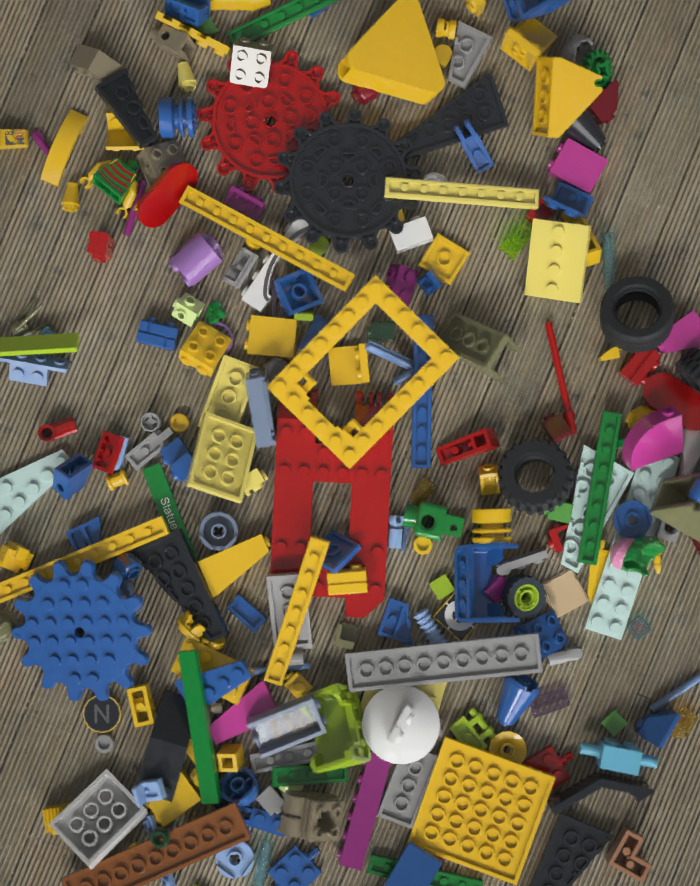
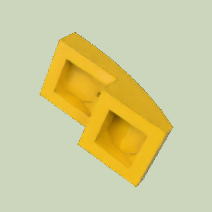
M615 346L608 349L598 357V362L620 358L619 350L622 349H618Z

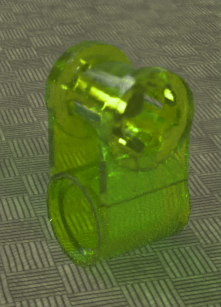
M527 225L517 227L498 247V250H502L510 257L509 260L512 262L531 239V228ZM518 231H527L528 238H519Z

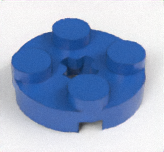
M634 500L625 501L614 510L613 526L619 535L636 539L647 533L652 525V515L649 514V508L643 503ZM631 514L633 517H637V520L634 522L635 525L627 522Z

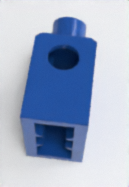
M77 453L55 467L53 489L60 493L63 499H71L73 494L85 486L93 462L81 453Z

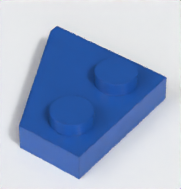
M100 516L66 532L74 551L101 541Z

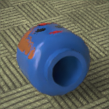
M124 552L115 556L112 567L114 571L122 574L123 580H133L138 577L141 572V563L132 552Z

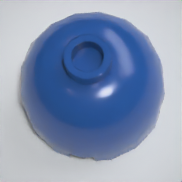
M246 767L240 768L238 772L225 773L220 782V793L225 801L229 804L236 801L239 807L248 806L254 802L259 792L258 779Z

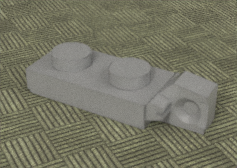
M169 427L163 432L157 430L127 453L125 457L135 470L138 471L170 443L167 439L175 432Z

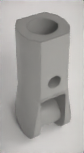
M578 646L557 650L547 656L550 666L578 660L583 656V652Z

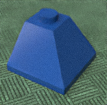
M671 708L646 714L636 722L635 732L662 749L681 715Z

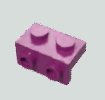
M231 185L230 191L222 204L257 222L265 209L263 199L255 194L253 196L246 194L247 190L239 185H236V187Z
M390 264L386 273L385 285L409 307L419 271L401 264Z

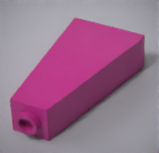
M264 679L245 693L238 705H231L210 723L212 741L214 740L215 744L250 730L247 726L246 717H252L277 707Z

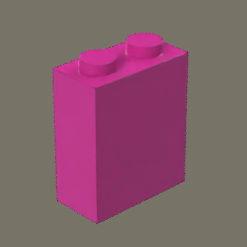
M570 138L565 143L561 141L556 150L559 153L557 158H552L547 166L550 169L547 175L590 194L608 160Z

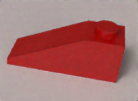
M484 428L437 447L436 451L441 466H445L499 448L500 444L495 429Z

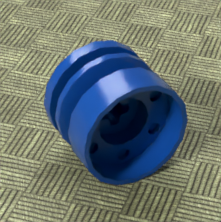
M193 96L187 97V105L184 103V98L180 97L178 106H175L173 97H160L158 112L161 138H175L176 129L180 130L182 138L186 136V129H188L189 137H195L197 109Z

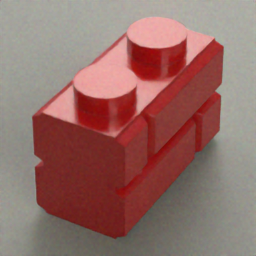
M90 231V243H88L87 252L91 255V259L98 263H106V261L112 260L113 251L111 249L114 248L115 240L108 233Z
M654 349L642 353L634 352L619 370L618 374L634 387L639 386V384L643 386L649 379V376H647L651 369L654 371L661 363L659 361L661 355Z

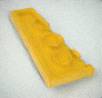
M160 11L155 16L156 19L163 22V25L175 28L188 34L190 38L197 39L196 44L207 48V46L214 48L213 52L221 57H224L225 54L230 56L233 51L230 47L168 17Z

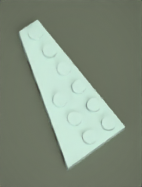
M586 445L582 447L572 499L573 510L570 524L568 523L567 525L568 528L560 564L576 573L579 572L583 563L577 562L595 456V451ZM616 462L613 465L603 528L634 474Z
M63 449L0 478V535L53 486L55 467L71 458Z

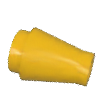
M67 183V188L61 202L64 211L77 212L80 207L79 185L77 183Z

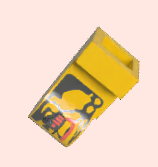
M0 129V149L29 147L28 130Z

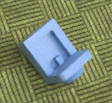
M161 778L144 780L132 788L137 806H142L149 801L163 800L167 797Z

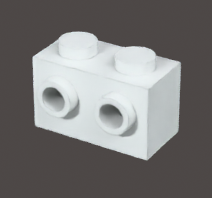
M418 215L409 219L410 222L403 224L404 228L400 234H393L389 231L397 254L433 241V235L425 216L420 217Z

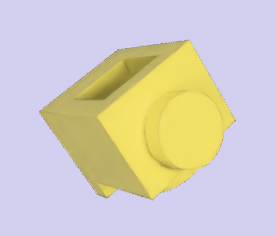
M256 468L249 472L244 491L247 497L251 495L250 491L252 489L254 492L264 487L263 482L269 479L263 469L259 471Z

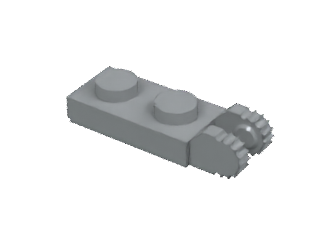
M542 547L504 560L500 564L495 565L494 568L499 576L508 575L512 569L517 571L526 568L527 564L544 562V559L548 558V554Z

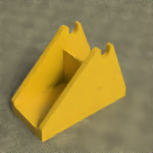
M539 56L536 62L532 135L559 138L602 92V87H596L594 84L595 80L602 79V76L562 58Z

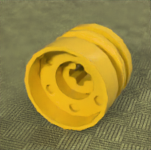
M471 509V522L480 524V528L472 529V533H480V537H472V543L512 542V536H504V532H512V529L503 527V523L512 521V509Z

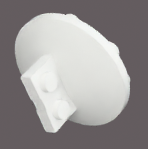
M411 686L387 688L378 692L367 704L362 719V730L368 746L377 756L391 763L407 764L421 759L433 748L439 735L440 719L434 703L421 690Z

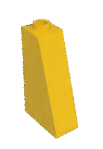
M262 533L198 561L213 597L221 593L270 551L271 543L268 536L264 537Z

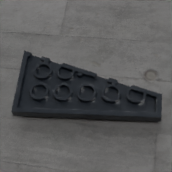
M560 812L530 886H571L590 865L589 863L603 850L607 842L611 841L614 835Z

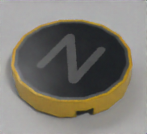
M95 695L84 706V722L94 732H109L121 720V706L111 695L106 701L98 700Z

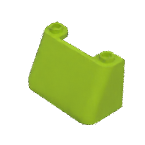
M339 683L311 692L313 698H318L321 706L318 710L320 715H325L328 723L325 726L327 733L315 737L318 753L313 754L310 760L313 772L322 773L369 762L371 760V752L363 735V713L358 692H349L348 685ZM308 705L301 707L300 711L307 717H311L312 725H315L316 723Z

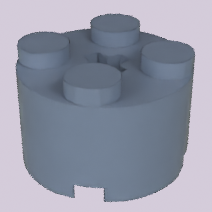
M219 511L207 515L202 520L199 532L200 539L206 547L220 551L231 547L237 541L240 530L237 520L231 514ZM216 526L224 528L222 531L224 533L223 536L221 534L216 535Z

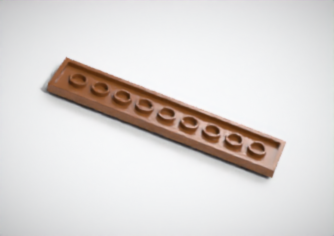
M235 801L169 830L170 841L163 848L155 847L151 840L148 839L101 860L92 870L88 866L62 877L61 881L63 886H144L251 839L252 835ZM158 835V839L164 840L163 835Z

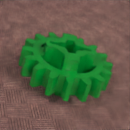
M590 50V53H585L586 58H581L583 65L580 67L602 76V79H596L594 84L596 87L606 89L607 83L612 82L610 76L614 75L611 72L614 66L610 65L612 58H608L609 53H604V50Z

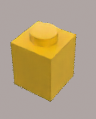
M224 744L217 753L219 772L239 771L245 762L242 744Z

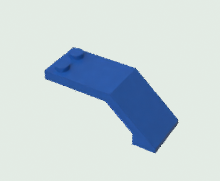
M409 841L383 886H430L443 861L412 841Z

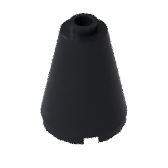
M589 107L564 132L591 151L595 149L599 151L606 144L604 142L606 137Z

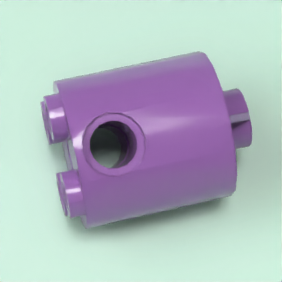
M198 232L169 256L168 263L176 273L178 271L182 273L180 275L182 280L190 287L197 284L223 261L222 250L212 236Z

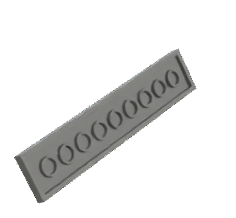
M538 633L345 653L349 692L543 672Z

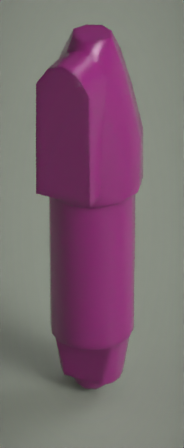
M39 130L33 131L32 137L45 155L48 156L50 147L45 142L44 136Z

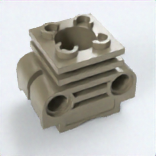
M286 790V792L282 793L284 797L282 811H284V814L281 815L280 827H277L278 832L291 837H301V839L306 841H339L344 801H340L339 797L332 793L319 792L317 790Z

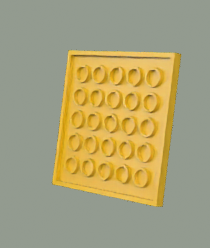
M445 736L407 844L409 841H412L433 855L517 885L556 777L555 775Z

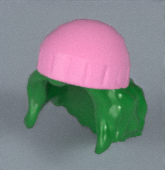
M641 535L636 539L621 538L612 545L610 560L613 567L619 570L638 572L643 576L649 577L648 564L655 559V556L663 553L665 544L658 538H654V536Z

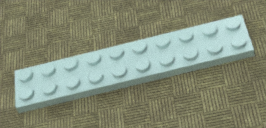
M670 456L635 469L625 501H638L650 510L660 481L675 476L680 458ZM631 514L627 522L635 525L634 522L637 520V517H633ZM652 515V525L644 536L655 537L660 519ZM615 530L584 628L621 640L642 574L627 572L613 567L610 560L611 547L615 541L626 538L619 535Z

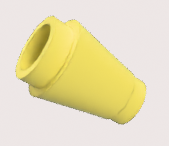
M186 61L178 63V87L183 92L195 90L197 81L189 63Z

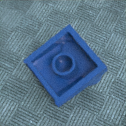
M303 269L274 280L276 293L289 316L312 309L324 302L313 275Z

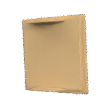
M569 568L541 583L546 591V601L551 610L555 612L557 618L590 601L575 572Z

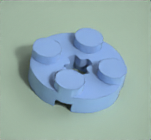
M245 841L217 853V868L221 874L228 878L235 879L246 876L254 864V851L252 847ZM238 854L240 861L232 863L230 856Z

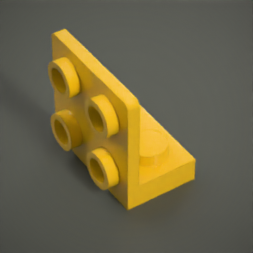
M107 109L108 134L105 144L106 150H143L144 148L140 149L111 110Z
M365 343L357 346L333 347L328 351L332 386L370 382Z

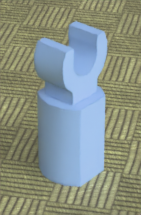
M389 515L388 548L401 549V526L404 516Z

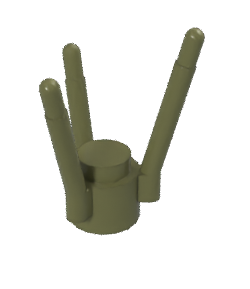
M36 297L31 300L18 318L13 321V325L9 327L15 336H29L51 324L48 321L28 330L30 326L27 322L44 306L40 304L25 319H22L36 302Z

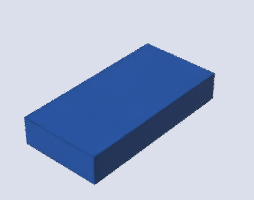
M240 593L226 607L254 633L268 619Z

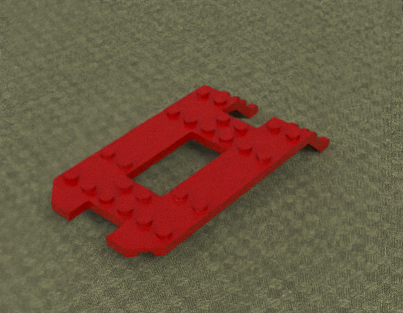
M312 389L311 404L317 409L318 389ZM356 391L355 420L362 427L383 407L381 406V392H377V406H373L374 392H369V406L361 405L363 392ZM389 392L387 401H389L395 395V393ZM279 400L270 574L300 571L311 538L313 482L351 483L349 539L360 544L361 549L342 569L350 568V565L362 564V567H366L368 592L329 595L327 569L321 567L312 596L346 598L345 617L365 618L384 601L393 426L349 469L324 443H315L316 435ZM354 428L355 436L359 432L356 428Z

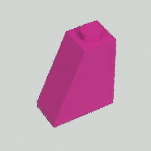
M694 310L673 324L672 331L667 340L661 343L660 346H657L656 349L659 352L666 354L691 349L692 347H700V318Z

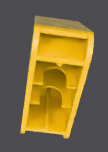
M397 0L350 49L337 66V74L343 82L373 89L380 93L422 105L429 103L443 90L445 86L444 76L418 0Z

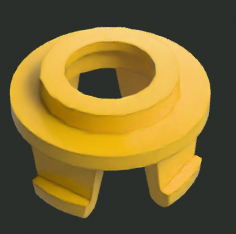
M187 610L183 616L176 619L177 627L188 639L199 642L206 628L200 623L192 628L191 625L194 621L191 619V613Z

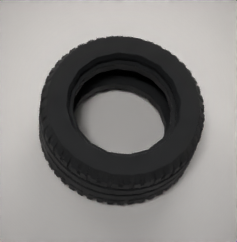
M631 276L617 281V283H614L607 289L600 304V326L605 338L612 345L618 347V349L632 353H642L657 348V346H660L661 343L667 340L673 328L675 304L672 295L663 284H660L658 281L656 282L652 278ZM637 300L651 304L657 311L658 318L648 327L635 329L623 325L618 320L616 312L626 302Z

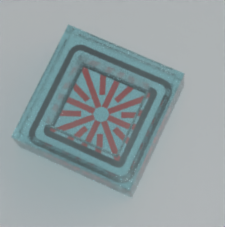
M639 614L626 624V627L636 641L653 630L642 614Z

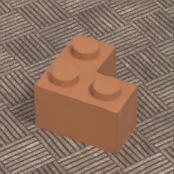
M623 825L605 857L608 864L642 883L652 867L648 860L637 855L644 838L641 834Z

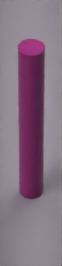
M139 180L137 196L130 208L123 231L125 236L130 237L137 213L133 208L143 195L146 181Z

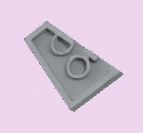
M458 20L448 81L466 89L492 41L491 36Z

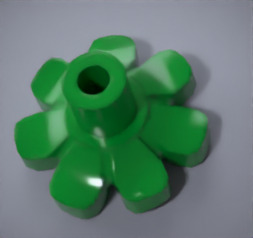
M214 300L212 305L208 304L207 310L209 312L205 313V318L208 319L209 324L217 323L219 318L224 319L226 317V312L221 310L222 303Z

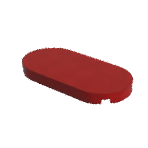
M186 161L172 163L138 201L136 213L138 220L149 228L163 225L180 207L179 201L187 186L189 185L195 189L198 182L196 168Z
M656 373L650 376L642 387L645 403L655 411L673 405L682 415V427L689 431L700 430V394L670 374Z

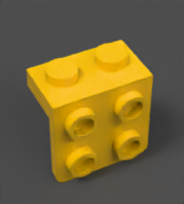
M199 321L180 349L178 358L183 364L196 368L200 374L212 377L218 362L231 344V338L203 321Z

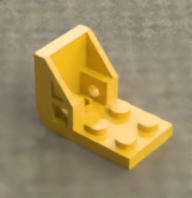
M532 18L519 22L514 29L510 27L505 33L500 49L531 72L536 66L539 56L543 57L558 36L538 20Z

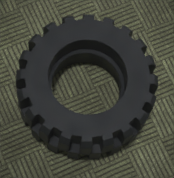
M533 438L531 442H528L527 439L521 440V445L518 446L517 443L512 445V450H507L504 453L505 458L500 460L498 482L502 494L511 506H515L516 510L521 513L526 511L528 515H533V512H538V515H544V511L547 510L551 513L555 511L554 507L557 505L561 507L564 504L563 500L565 498L568 499L570 489L573 487V472L570 460H568L565 451H561L560 446L556 443L550 444V440L544 439L543 442L539 441V438ZM531 462L548 464L554 472L552 483L542 491L530 492L520 487L517 476L525 465Z

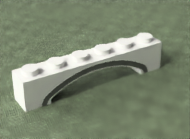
M301 219L288 223L284 229V237L293 242L298 241L305 236L308 230V223ZM273 253L271 255L267 254L262 262L264 264L261 271L257 270L252 277L254 281L250 287L247 285L241 293L243 296L242 301L261 314L272 299L271 295H269L270 282L274 269L280 260V257Z

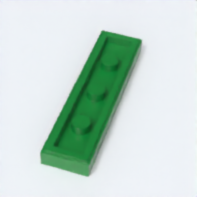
M310 764L272 767V787L348 782V767L322 773H314Z

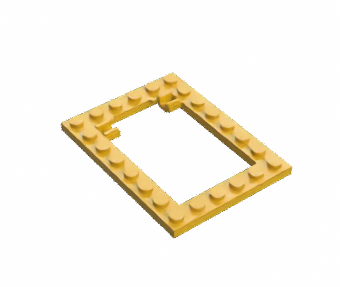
M375 275L267 386V389L350 469L459 357ZM376 303L431 359L364 427L353 418L341 429L339 426L335 427L308 401L310 398L306 393L317 383L308 372ZM304 377L307 382L301 386L298 382ZM356 428L359 432L353 437L350 432Z

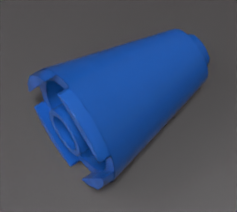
M525 674L505 676L496 714L498 722L504 726L514 725L540 693L542 687L538 688L539 683Z

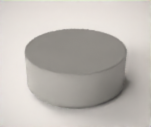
M102 733L95 740V748L101 753L110 752L115 745V740L109 733Z

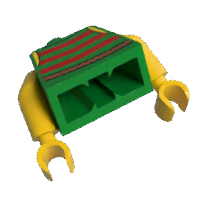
M115 158L112 161L98 162L89 171L88 177L80 179V184L88 180L85 189H91L94 184L119 206L123 204L122 207L117 209L116 215H119L120 210L123 209L125 211L123 219H125L129 215L128 208H131L137 196L138 182L136 179L138 175L134 170L138 167V164L132 158L126 163L122 162L119 158Z

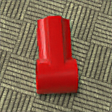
M73 416L51 424L42 425L38 430L39 438L48 443L78 433ZM50 428L53 434L50 438L46 439L43 436V432Z

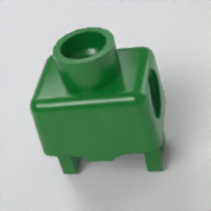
M423 501L420 503V506L407 503L402 526L414 528V534L417 536L444 541L441 534L461 537L465 519L446 514L447 506ZM424 515L434 517L435 524L433 527L426 528L422 525ZM456 525L457 530L451 531L450 526Z

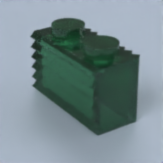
M371 321L370 326H367V339H371L376 343H392L394 341V321Z

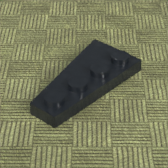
M127 68L95 86L94 90L140 149L156 141L157 135L148 115L144 112L143 104L136 94V88L129 78Z

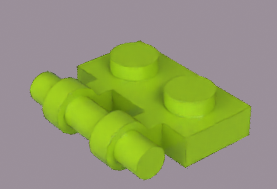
M472 707L468 711L472 716L469 721L462 715L449 726V729L459 741L484 750L488 747L484 739L489 737L492 740L496 734L494 733V728L491 725L489 726L483 719V714L478 712L475 707ZM476 723L483 730L480 734L473 728Z

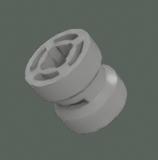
M149 412L142 416L141 426L146 431L155 432L162 426V420L159 415Z

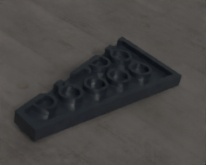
M489 72L485 77L452 99L432 116L399 138L397 141L408 139L412 143V149L404 156V160L460 143V139L453 127L456 125L460 127L464 138L470 135V132L464 125V120L466 119L469 120L474 131L479 136L509 127L492 72Z
M181 528L132 551L135 557L143 563L142 566L151 572L156 582L174 602H177L183 608L182 611L185 613L188 610L191 613V619L196 623L195 625L200 623L206 628L203 634L210 642L230 634Z

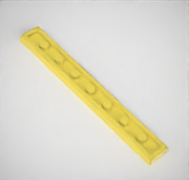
M386 177L384 198L537 210L539 189Z

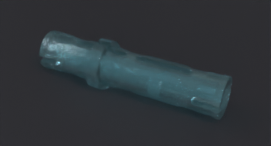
M609 232L602 233L603 269L601 274H603L604 278L603 291H607L615 283V274L617 273V269H615L613 232L610 234Z
M261 840L258 856H256L257 864L252 886H264L267 868L271 863L270 854L273 842L270 840Z

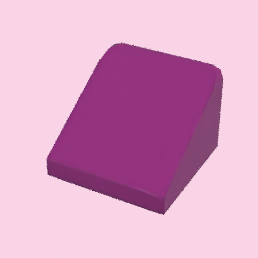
M501 575L490 578L484 592L494 603H498L501 600L502 588H504L506 580Z

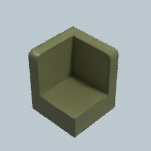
M339 621L334 646L353 650L358 626Z

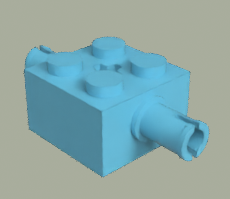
M604 737V740L598 739L597 745L582 741L580 743L579 753L595 756L594 762L602 769L638 776L640 765L654 769L658 765L657 756L643 754L633 742L623 741L622 744L616 742V739Z

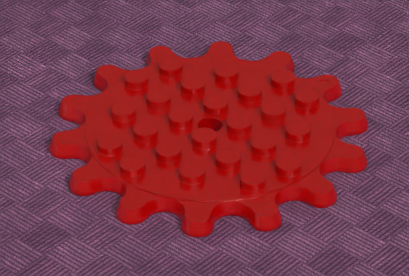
M292 50L286 52L283 60L280 62L271 60L269 80L266 88L235 84L230 82V78L226 82H220L216 79L209 80L206 88L213 94L215 102L211 107H201L197 111L198 119L209 123L212 127L211 134L201 140L202 149L205 151H220L222 160L217 165V172L222 176H226L233 170L240 171L243 174L242 186L247 191H253L257 183L265 179L271 183L272 190L276 193L274 191L275 183L286 179L289 175L288 169L278 163V154L283 151L293 153L299 148V144L293 136L294 130L297 127H303L309 132H316L320 128L319 115L322 112H329L330 108L340 101V94L337 91L324 92L319 88V82L324 76L323 68L314 66L309 71H301L297 65L299 56L297 52ZM232 58L227 62L229 71H231ZM274 117L276 123L270 127L265 124L266 118Z

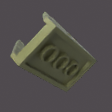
M452 311L438 335L459 357L460 361L502 384L505 380L492 369V366L503 347L516 351L519 354L522 353V350L506 334Z
M700 473L661 480L649 514L700 542V502L688 495L697 478H700Z

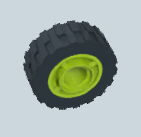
M517 574L509 578V581H506L501 595L502 604L511 614L527 619L534 617L544 607L546 591L538 579L526 574ZM526 593L525 598L521 599L522 595Z

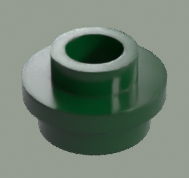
M164 828L155 829L150 836L151 843L157 848L167 846L170 841L169 832ZM158 835H163L164 840H159Z

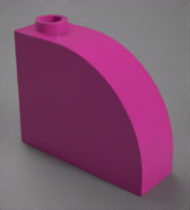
M673 405L667 406L644 416L631 428L622 448V459L631 471L684 452L682 415Z

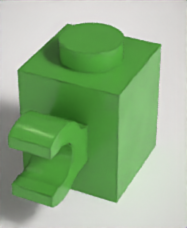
M565 498L563 500L564 504L561 507L558 505L554 507L555 511L551 513L549 510L544 511L545 519L570 524L573 504L565 503Z

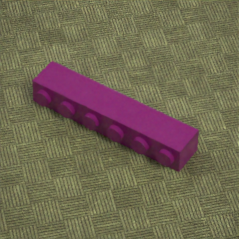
M370 750L371 760L363 763L362 765H365L364 771L359 772L357 783L360 784L358 791L354 790L352 802H355L353 810L349 809L347 821H350L349 826L343 830L341 839L344 840L343 847L339 846L336 858H339V865L360 871L363 867L391 762L377 756L372 750Z

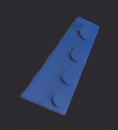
M244 659L202 672L207 706L255 676ZM178 679L174 683L185 699L182 679Z

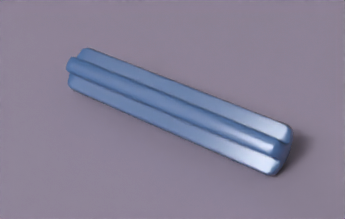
M372 340L365 343L366 351L407 370L413 368L412 359Z

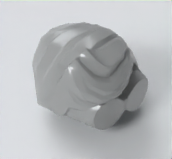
M572 35L571 39L561 49L560 58L581 66L583 65L581 58H586L585 50L587 45L589 46L587 53H590V50H595L593 42L585 35Z

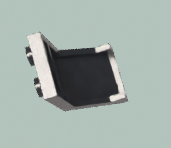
M168 690L165 691L137 784L144 780L161 778L167 795L163 800L170 802L173 801L191 740L186 702L182 694Z
M594 772L564 791L551 794L548 797L547 804L553 814L556 815L600 788L630 793L638 803L655 792L643 781Z

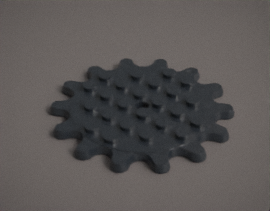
M357 108L349 111L348 118L343 123L336 122L331 113L322 112L319 115L320 128L316 132H309L303 127H297L294 130L293 136L299 144L296 152L289 153L283 151L277 156L278 163L285 166L289 171L286 179L277 181L274 185V191L277 194L288 195L292 199L291 207L284 212L285 220L289 223L300 219L305 220L308 223L305 239L309 243H316L324 235L331 236L337 253L346 252L349 242L355 238L360 239L368 250H374L378 246L377 233L379 230L387 229L393 234H400L404 226L398 218V212L403 208L413 210L419 206V200L384 198L386 177L420 179L422 177L420 167L408 166L404 162V156L412 149L411 141L408 139H401L397 142L391 141L388 138V131L391 127L388 119L381 118L374 126H367L363 123L361 110ZM351 177L354 181L353 185H344L343 179Z

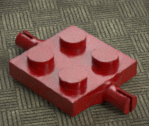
M549 745L525 759L522 764L555 775L556 778L551 789L553 790L571 779L564 763L574 757L570 751L560 757L555 753L552 746Z

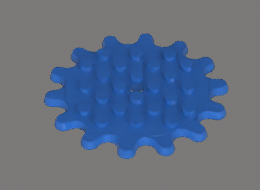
M91 559L84 560L80 571L76 573L68 569L65 561H55L53 564L54 577L50 580L43 578L38 573L32 574L29 584L34 590V596L32 598L21 596L15 600V608L24 614L25 623L14 626L12 636L26 641L29 646V651L22 656V664L26 667L38 665L43 669L42 687L51 689L56 683H63L67 687L68 698L71 701L80 700L83 690L86 688L92 690L98 700L106 701L110 697L109 685L111 682H116L123 688L132 687L134 685V678L129 672L130 665L133 663L146 665L150 659L148 653L140 649L138 641L142 637L150 636L153 632L151 624L140 622L135 617L136 610L143 604L141 595H123L120 591V585L123 581L122 574L118 571H113L107 578H100L96 574L95 562ZM77 627L84 629L85 635L83 637L76 632Z

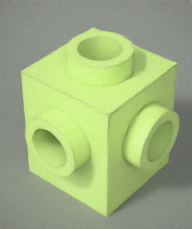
M185 292L181 298L177 297L174 301L172 316L192 327L200 317L205 304Z

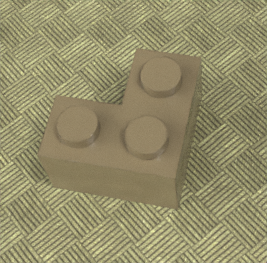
M79 44L69 62L75 68L74 72L83 77L85 75L92 80L95 78L98 80L97 84L126 69L101 50Z

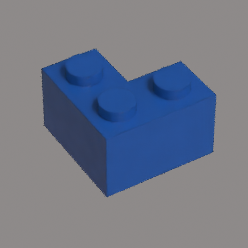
M177 437L160 450L162 454L160 458L166 465L170 464L169 467L172 469L170 474L176 481L185 482L188 478L193 454L182 439Z

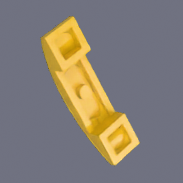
M72 109L69 111L51 146L41 174V180L59 187L66 171L65 166L79 134L81 135L85 128L88 116Z

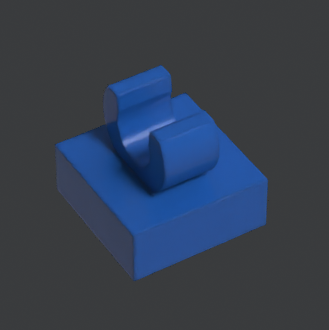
M433 269L416 281L427 297L444 285Z

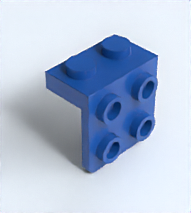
M559 181L552 198L546 196L543 198V200L548 201L547 206L558 211L565 209L563 213L575 219H578L579 216L585 218L595 197Z
M548 610L529 622L512 627L515 635L538 633L541 659L568 644V640L553 610Z

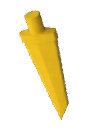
M601 539L597 566L589 565L587 595L591 604L609 550L604 549L606 540Z

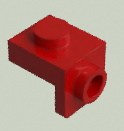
M561 522L550 525L551 529L547 530L549 536L546 539L548 547L556 553L563 550L558 531L568 528L567 524L562 525Z

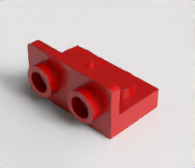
M103 431L93 458L92 467L105 473L113 474L125 438Z

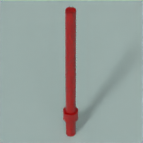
M552 322L544 323L565 412L563 413L564 420L567 421V425L573 434H577L574 421L576 417L571 408Z

